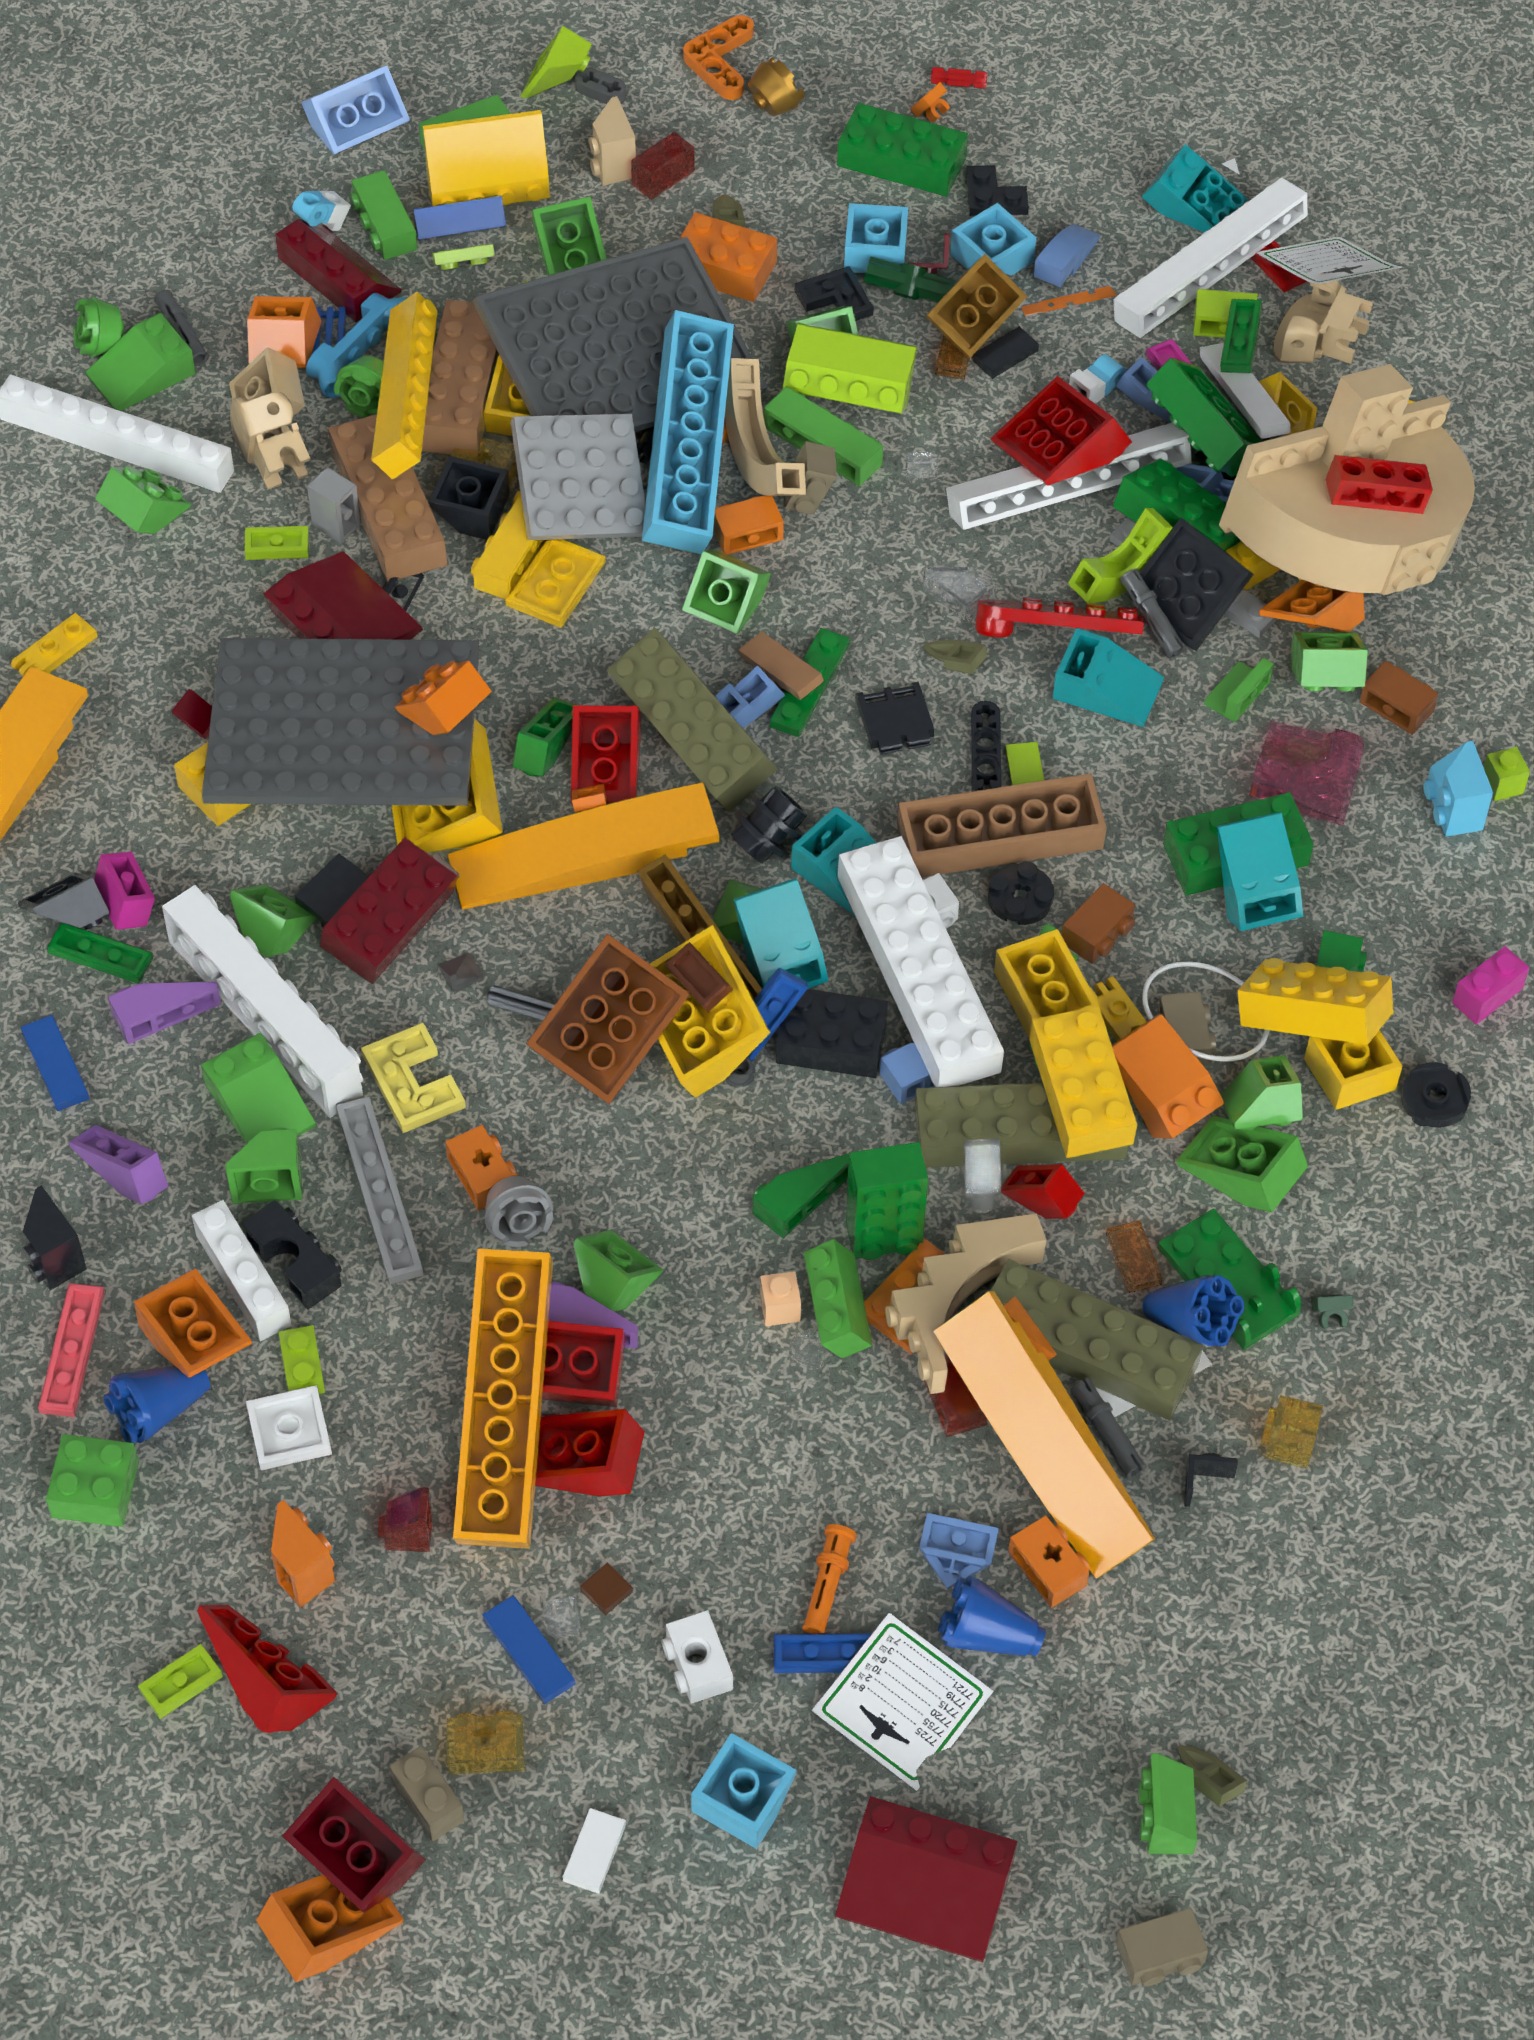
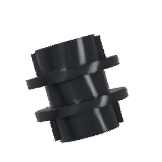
M775 786L765 796L758 792H754L750 796L757 807L750 814L743 809H738L735 816L740 823L731 833L732 838L760 863L766 861L774 853L783 858L788 853L782 844L783 840L789 835L798 841L803 836L798 827L807 816L804 809L781 788Z

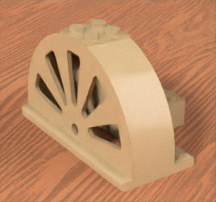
M1391 364L1341 376L1323 426L1247 446L1219 523L1220 528L1225 533L1233 532L1248 548L1270 564L1295 577L1320 586L1348 592L1381 593L1384 596L1432 582L1453 552L1471 509L1475 491L1472 470L1464 453L1452 437L1441 427L1446 419L1451 402L1445 395H1440L1408 404L1413 387ZM1334 455L1426 464L1433 491L1424 513L1418 514L1332 505L1325 479Z

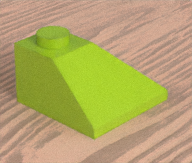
M562 25L539 56L520 97H532L571 80L578 70L583 72L591 59L587 54L592 44Z

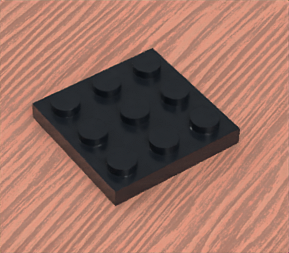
M1183 518L1178 520L1140 572L1150 591L1153 590L1157 595L1156 600L1175 629L1178 637L1195 651L1199 649L1254 575ZM1126 591L1124 595H1126L1130 600H1132L1129 592Z

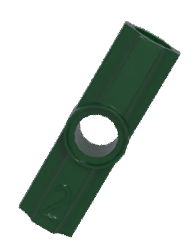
M871 256L863 283L891 290L894 294L912 300H919L920 298L934 303H938L957 282L951 278L928 273L926 269L907 263L899 265Z

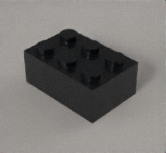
M807 989L779 1026L776 1041V1063L877 1078L887 1025L888 1001Z

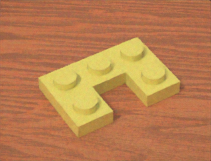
M424 1023L361 1047L362 1056L402 1133L466 1108L465 1099L452 1075L419 1087L409 1068L438 1056L437 1047Z

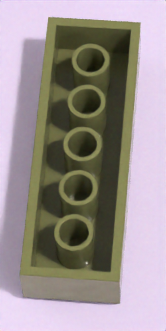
M655 627L607 669L609 674L728 812L732 811L778 770Z
M1043 1083L916 1088L915 1121L917 1142H920L926 1168L1126 1159L1128 1146L1066 1158Z
M1007 1260L991 1291H995L1002 1304L1016 1296L1057 1353L1055 1357L1049 1360L1053 1369L1083 1382L1085 1378H1090L1096 1388L1169 1421L1171 1420L1199 1365L1203 1345L1013 1260Z

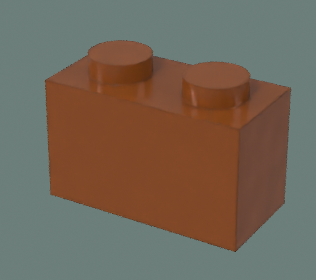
M1385 660L1365 682L1360 703L1413 735L1434 712L1439 693L1428 684L1422 683L1407 674L1402 668L1396 667Z
M1103 883L1063 924L1061 936L1070 950L1093 964L1100 955L1106 957L1110 953L1115 940L1120 935L1126 936L1135 924V919H1133L1135 904Z

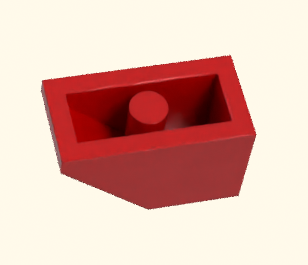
M1062 1164L1017 1165L999 1189L1003 1195L1045 1219H1067L1076 1211L1077 1204L1085 1194Z

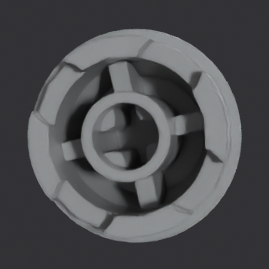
M521 1176L507 1177L497 1182L490 1189L486 1199L485 1224L490 1234L500 1239L504 1245L510 1247L526 1246L530 1244L528 1239L538 1235L542 1230L545 1233L549 1230L553 1221L551 1198L543 1189L529 1179Z

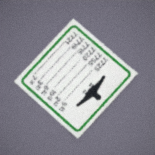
M1332 237L1255 252L1294 275L1316 284L1402 268L1380 259L1342 237Z
M888 1613L811 1711L917 1791L920 1786L916 1770L926 1757L950 1748L994 1691L892 1614Z

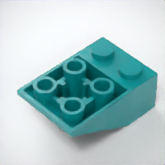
M1187 144L1181 147L1166 162L1142 195V198L1160 214L1202 232L1210 230L1226 216H1229L1243 206L1245 202L1250 201Z
M1076 628L1055 674L1052 699L1144 727L1164 681V676L1107 637Z
M836 806L792 845L791 869L855 916L837 877L839 854L876 844V842L860 823Z
M1276 812L1217 826L1228 920L1238 930L1245 931L1304 917L1300 883L1282 813Z
M796 878L733 899L749 972L762 989L778 967L807 981L808 989L829 982L823 952Z

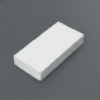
M590 1808L564 1872L563 1882L599 1894L624 1832L626 1820Z

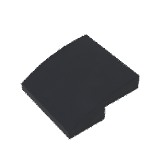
M338 853L295 895V903L319 919L323 928L367 880L368 876Z

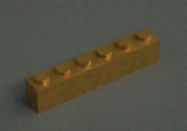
M666 854L637 871L645 893L681 943L686 942L711 925L715 926L754 1000L762 988Z

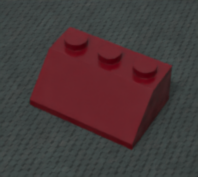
M335 1777L329 1781L282 1835L286 1841L364 1913L400 1890L426 1860L348 1786Z

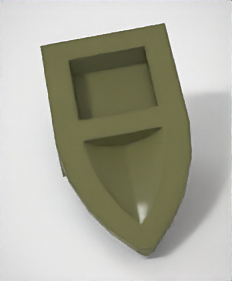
M721 195L714 201L712 209L713 218L742 227L745 226L742 207L735 199L728 195Z
M939 640L923 645V648L930 656L944 662L946 670L973 674L988 655L985 644L961 640Z
M1185 1745L1178 1746V1753L1182 1763L1193 1768L1194 1788L1220 1807L1245 1792L1247 1780L1223 1761L1198 1748Z

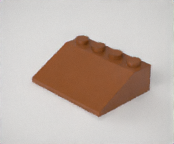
M606 934L526 1045L610 1105L690 996V993L612 936Z

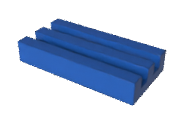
M316 307L321 321L322 318H326L325 343L332 347L333 318H338L337 343L345 336V307H339V311H334L333 307H327V311H322L321 307ZM321 326L315 341L312 354L320 346Z

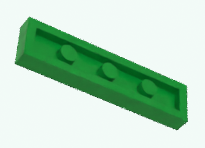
M820 628L803 661L819 671L824 682L801 700L786 690L785 696L782 697L770 719L771 728L800 737L850 645L849 637Z

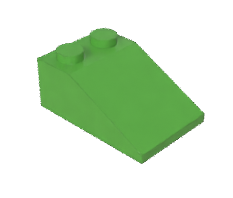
M591 197L532 210V224L548 276L607 259Z
M161 313L134 325L85 372L88 379L109 405L119 411L196 374L192 350Z
M261 1032L201 1064L206 1088L246 1144L260 1131H269L274 1128L296 1129L297 1136L316 1126L313 1117L280 1059Z
M1214 1115L1176 1160L1179 1167L1240 1204L1271 1213L1308 1167L1298 1136L1258 1126L1252 1131L1235 1130L1230 1119Z

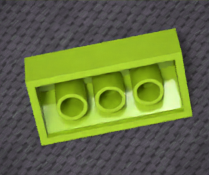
M798 323L787 359L783 389L787 386L795 392L902 414L908 405L918 346Z

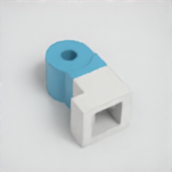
M305 191L295 199L292 209L297 216L310 226H317L323 223L330 230L338 231L341 229L351 205L334 191Z
M1103 354L1084 371L1078 369L1072 373L1069 385L1079 392L1084 389L1087 392L1086 397L1096 404L1113 391L1118 381L1126 372V368L1109 355Z

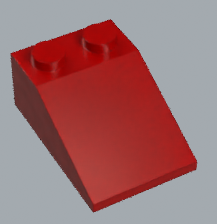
M573 705L571 803L572 790L604 784L607 803H616L637 797L641 747V711L638 706Z
M626 1409L543 1416L540 1419L535 1486L598 1497L631 1494L645 1431Z

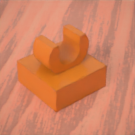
M939 82L913 105L910 110L916 117H919L926 110L927 118L931 122H935L941 117L935 108L942 114L950 109L949 104L945 100L939 99L947 92V89Z
M604 784L572 790L574 812H582L607 805Z

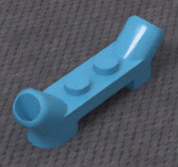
M377 292L373 293L361 304L362 319L334 347L323 342L314 351L308 360L306 373L319 381V387L324 396L329 398L340 397V394L335 395L334 385L339 370L362 357L371 346L379 343L383 333L388 329L390 310L407 299V297L388 299Z

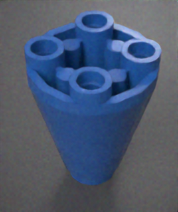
M1204 1275L1156 1289L1148 1293L1143 1301V1313L1147 1319L1203 1346L1227 1345L1230 1336L1235 1331L1238 1318L1244 1311L1242 1297L1236 1294V1290L1230 1281L1220 1275Z
M175 1366L117 1374L110 1379V1393L105 1394L103 1398L108 1412L112 1415L116 1414L125 1442L142 1443L200 1399L204 1392L210 1389V1381L205 1370L188 1378Z
M968 1576L967 1579L962 1577L957 1579L952 1591V1598H955L951 1612L945 1611L938 1626V1632L942 1633L943 1645L951 1648L1024 1657L1028 1654L1035 1657L1038 1654L1044 1641L1045 1628L1038 1626L1039 1624L1035 1619L978 1578Z

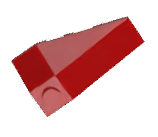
M229 1605L199 1606L197 1610L199 1617L243 1710L251 1717L254 1725L259 1730L266 1733L292 1731L335 1699L337 1692L317 1670L307 1663L300 1669L286 1658L290 1650L281 1644L274 1645L271 1642L261 1640L259 1638L261 1629Z

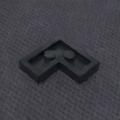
M995 165L966 166L969 216H976L996 203L1001 205L1011 215H1028L1027 186L997 187Z
M850 266L795 283L794 292L806 312L834 303L836 308L852 306L855 321L873 316L874 307Z

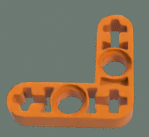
M745 15L734 16L688 41L683 47V60L686 65L724 99L735 100L743 95L744 78L721 56L752 39L754 35L753 20ZM715 39H722L726 41L723 44L712 43V41ZM715 67L720 69L721 71L717 73H709L706 70Z

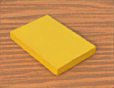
M564 539L546 540L505 599L506 606L562 628L605 564L606 556Z

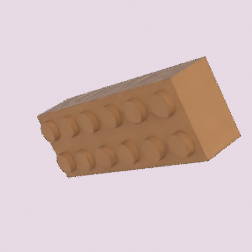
M446 300L432 356L422 452L478 457L485 430L483 412L499 353L473 302Z
M376 414L328 427L331 453L340 475L357 486L360 521L388 582L393 577L402 579L447 566L444 537L413 468H409L392 480L371 460Z
M1092 773L898 803L897 828L899 836H902L921 877L1101 850L1104 847L1107 827Z

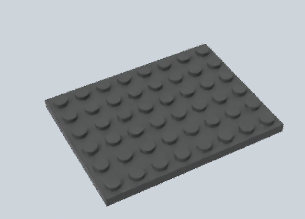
M688 237L475 296L473 301L475 309L531 416L632 414L635 432L654 427L664 332L674 311L678 310L734 324ZM734 324L731 358L753 359ZM760 373V391L763 394L768 386Z
M220 638L202 789L203 803L468 806L475 708L449 733L432 735L400 714L395 709V706L403 699L401 694L410 686L418 685L424 680V672L435 664L441 666L451 661L457 663L469 660L478 672L479 640Z

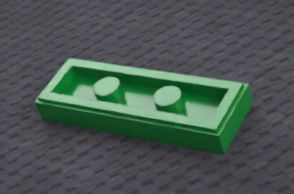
M1231 299L1220 363L1221 372H1252L1262 312V300Z
M62 922L47 946L48 954L137 984L140 983L153 960V953Z

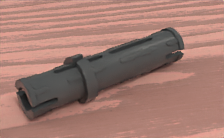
M170 290L158 292L154 301L159 306L166 320L192 350L194 366L205 363L208 359V353L204 350L187 321L186 311L184 308L179 307Z
M1137 568L1126 572L1121 576L1120 581L1129 592L1133 600V607L1143 615L1167 657L1171 658L1172 656L1179 655L1186 649V646L1178 637L1175 629L1156 600L1157 595L1153 590L1150 591Z
M1085 1378L1084 1382L1082 1380L1077 1382L1071 1388L1072 1394H1074L1087 1415L1085 1419L1088 1424L1094 1425L1125 1473L1126 1478H1132V1472L1135 1475L1142 1473L1146 1469V1464L1142 1461L1111 1412L1113 1408L1110 1403L1104 1402L1090 1378Z

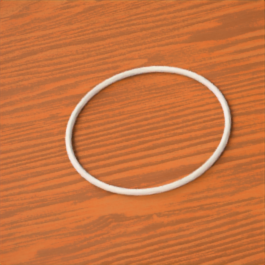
M1190 961L1175 962L1160 967L1148 977L1142 992L1143 1006L1148 1019H1152L1153 1016L1147 1000L1148 988L1158 974L1175 967L1204 968L1220 973L1240 986L1244 982L1233 974L1209 964ZM1264 1030L1259 1044L1244 1054L1214 1056L1193 1049L1190 1050L1197 1057L1224 1062L1245 1059L1263 1047L1268 1038L1269 1030Z

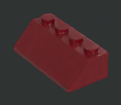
M297 219L275 234L278 258L338 308L345 307L346 315L355 322L362 319L361 304L373 293L377 292L391 299L402 292L400 287L324 225L310 226L304 220Z

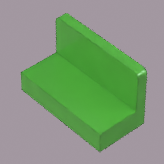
M1262 658L1252 669L1244 663L1238 662L1206 697L1204 704L1231 721L1236 722L1271 682L1274 663Z

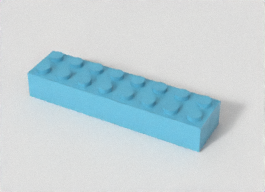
M675 310L665 328L642 541L702 555V552L712 539L734 324Z

